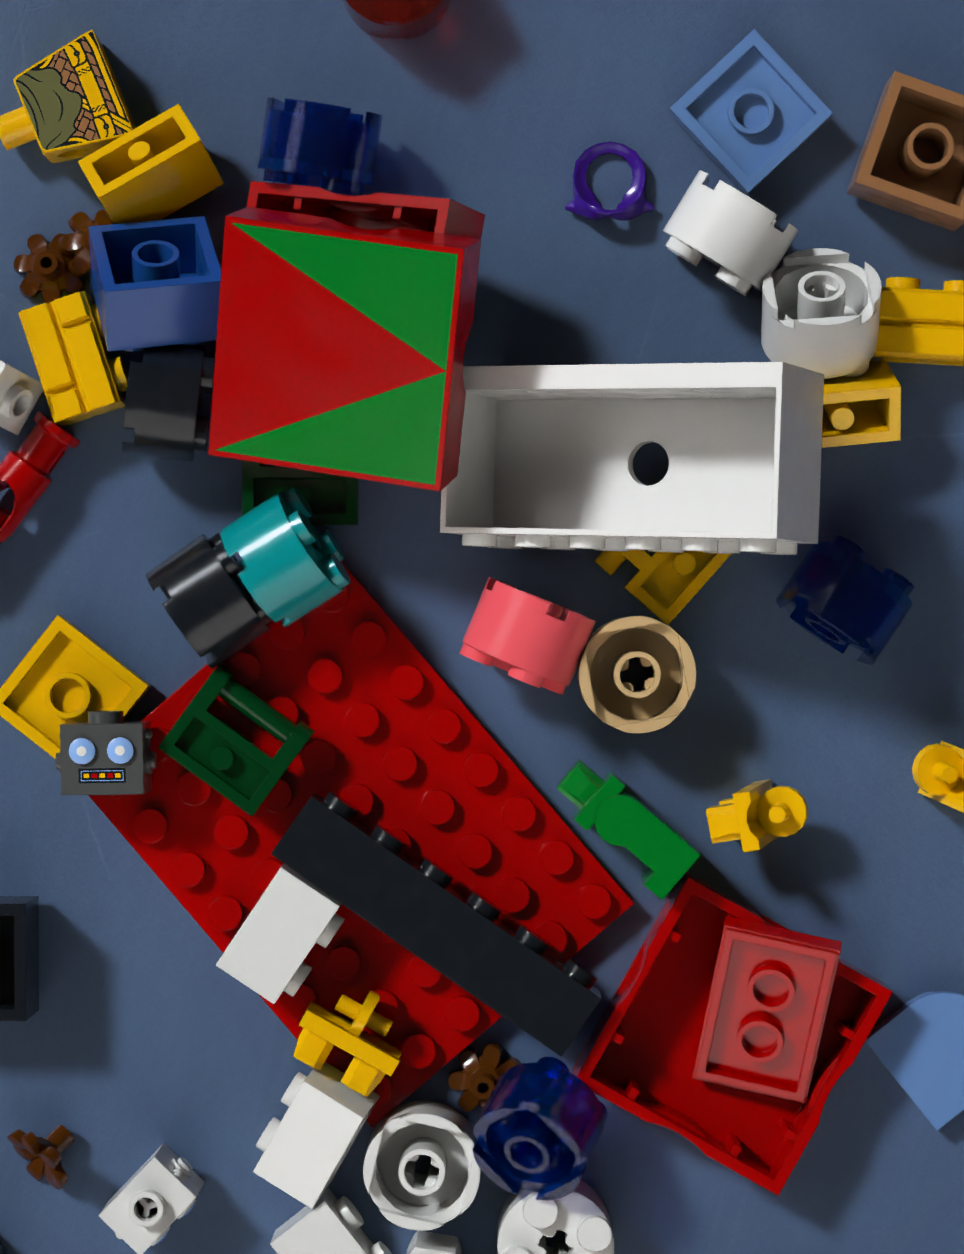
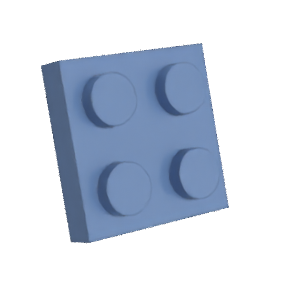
M755 29L674 103L668 112L745 195L750 194L833 115V112Z

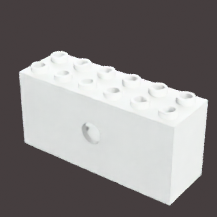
M785 362L463 366L466 396L458 475L441 490L440 533L462 535V546L496 549H522V547L546 550H575L577 548L597 551L648 550L649 552L672 553L704 551V553L721 554L757 552L772 555H797L798 543L818 544L824 374ZM655 442L665 449L669 459V467L665 477L660 482L647 486L636 478L633 471V458L640 447L647 443Z

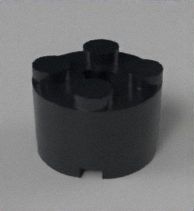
M177 344L138 348L144 351L143 362L130 361L123 428L135 430L134 443L122 442V452L124 454L193 461L195 450H207L210 417L201 416L199 413L202 393L213 394L215 358L205 357L206 346L203 345L189 346Z
M219 533L210 539L205 534H202L146 573V578L153 591L160 587L168 598L162 605L197 654L200 657L206 655L208 666L211 669H214L270 630L268 623L272 621L237 577V574L241 572L237 564L238 559L235 554L230 558L228 557Z

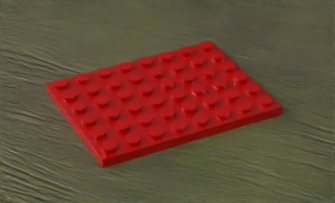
M342 561L340 562L351 580V583L345 586V590L287 627H283L282 619L277 623L273 620L268 623L270 630L222 662L235 672L233 677L235 680L295 724L298 725L300 721H303L315 730L305 747L253 816H250L158 748L206 680L216 669V667L211 669L208 664L141 720L151 721V730L153 732L151 747L153 751L157 752V768L153 769L152 790L145 794L88 795L223 953L284 864L271 855V853L315 792L325 798L329 791H332L348 801L358 810L354 817L355 820L372 832L377 825H381L406 843L401 852L421 865L424 859L428 858L441 866L454 877L450 883L452 888L467 898L475 891L502 910L497 919L517 932L519 927L524 925L537 933L550 944L545 952L561 964L567 962L569 958L574 956L634 904L614 878ZM220 697L216 699L209 709L273 757L283 745L281 741ZM341 903L336 914L345 920L326 948L318 943L314 944L303 961L311 966L312 969L295 995L292 997L283 991L275 1004L261 995L259 996L297 1040L303 1029L299 1026V1023L311 1001L352 1023L353 1019L334 1009L342 994L360 1004H363L370 990L381 996L374 1011L393 1021L388 1033L384 1037L366 1026L363 1030L402 1051V1054L392 1076L385 1074L381 1082L373 1090V1092L380 1095L366 1120L373 1127L499 1020L502 1015ZM334 1045L325 1062L345 1073L354 1056Z

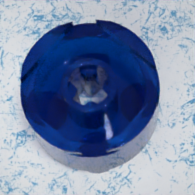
M267 97L257 167L264 170L263 181L307 186L308 177L322 179L321 188L330 192L352 196L363 195L364 185L373 186L383 116L366 111L365 123H362L363 115L351 113V108L286 98L284 103L274 97Z
M836 535L831 543L818 541V544L811 546L776 598V603L780 608L791 603L795 609L790 618L826 645L842 654L851 645L863 651L857 661L873 665L911 609L913 604L909 595L913 591L914 585L894 570L885 568L881 573L863 560L866 555L865 551L856 543L843 536Z
M543 1057L537 1063L516 1065L500 1076L474 1126L473 1134H475L476 1142L472 1149L474 1158L483 1173L492 1182L508 1192L517 1195L520 1188L528 1191L539 1192L535 1200L549 1201L562 1198L570 1194L579 1185L603 1132L608 1116L607 1108L598 1100L590 1087L577 1076L570 1073L567 1065L557 1058Z

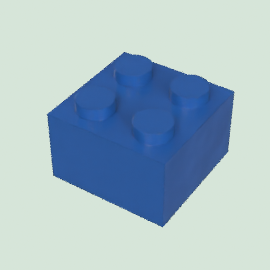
M205 216L88 226L91 283L107 351H141L143 349L138 348L177 344L195 346L208 341H216L221 268Z

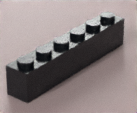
M329 791L324 798L315 792L295 818L271 855L562 1057L602 999L600 990L593 986L598 978L571 958L563 965L548 955L545 951L550 944L528 927L521 925L516 932L497 919L502 910L479 893L473 891L470 897L467 898L452 888L450 883L454 877L435 862L425 858L420 865L401 851L406 846V843L383 826L377 825L372 832L354 819L358 810L339 795Z

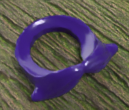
M603 142L584 150L574 166V198L566 204L565 209L594 221L607 217L626 221L644 213L652 212L655 209L654 205L646 200L647 178L644 162L636 151L621 143ZM612 154L620 156L628 163L632 170L633 179L631 187L615 210L603 209L602 205L596 202L595 195L587 185V169L592 161L601 155Z

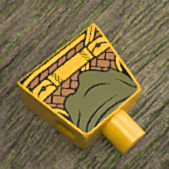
M93 29L85 32L16 75L13 82L23 106L0 115V139L7 151L37 139L43 155L51 163H60L86 157L136 128L102 42Z

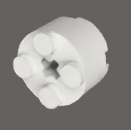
M699 170L663 229V232L670 236L665 246L668 247V250L696 267L702 257L718 266L720 269L715 275L716 279L744 296L748 294L751 287L762 292L764 276L770 271L773 274L799 230L789 223L782 233L774 227L777 222L775 220L777 214L719 180L714 190L707 187L706 185L710 180L709 174Z
M806 249L784 257L783 266L773 274L770 271L763 279L761 344L766 356L771 362H785L824 374V379L840 376L858 377L866 373L869 369V361L876 351L879 333L882 285L876 270L867 262L864 264V269L849 262V253L837 249Z
M426 1100L400 1104L377 1124L370 1137L363 1165L364 1184L371 1199L388 1221L409 1230H433L444 1226L445 1223L461 1215L473 1202L480 1183L481 1149L473 1125L452 1107ZM419 1155L431 1157V1165L433 1166H429L426 1174L415 1172L416 1163L413 1161H417Z
M565 1174L544 1175L542 1178L524 1183L516 1188L505 1201L498 1221V1254H614V1237L608 1211L597 1192L584 1181ZM557 1230L565 1232V1243H558L555 1247L546 1245L545 1236L553 1237Z

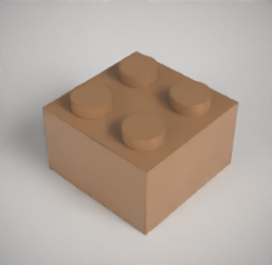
M894 71L884 85L846 194L953 232L964 224V95Z

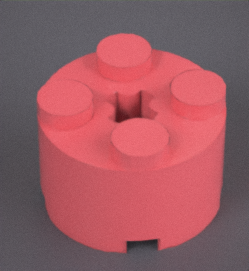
M488 577L462 640L463 645L459 654L490 667L493 665L508 672L507 675L534 687H543L563 695L566 687L571 684L596 621L544 598L518 590L517 587Z

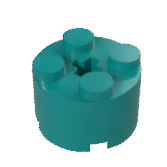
M295 486L285 492L280 491L221 529L220 532L228 557L230 558L237 552L242 557L241 564L244 570L238 573V576L261 609L274 622L277 623L282 619L283 627L289 626L345 590V586L351 583L347 571L340 562L346 558L341 545L330 530L325 529L319 533L315 525L311 524L308 518L313 516V511L304 495Z

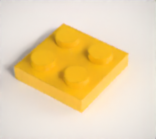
M57 615L1 686L0 716L56 759V753H60L59 734L61 724L88 722V711H123L124 721L151 687V684L63 615Z

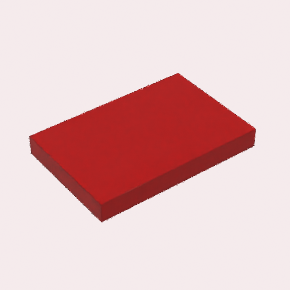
M726 916L692 1078L806 1104L842 942Z

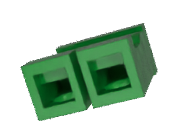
M579 759L557 785V790L578 807L574 813V820L586 831L595 823L597 833L604 841L614 846H624L648 866L641 875L643 884L663 900L700 857V853L689 841L635 795L623 790L626 787L624 781L612 771L602 779Z

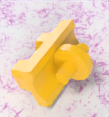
M941 741L940 744L927 745L919 751L912 766L913 779L919 787L917 793L964 813V749Z
M771 779L753 782L733 793V798L723 799L719 801V805L706 809L712 844L741 839L743 852L761 850L778 837H788L796 834L805 826L809 816V806L799 790L783 785L772 787Z
M370 990L363 1004L344 994L341 995L334 1009L353 1019L352 1023L311 1001L299 1023V1026L303 1029L299 1035L293 1056L312 1068L321 1070L334 1045L348 1052L354 1057L341 1082L350 1089L368 1097L381 1082L385 1074L392 1076L400 1062L399 1058L402 1051L363 1030L366 1026L385 1037L393 1021L374 1011L381 996Z

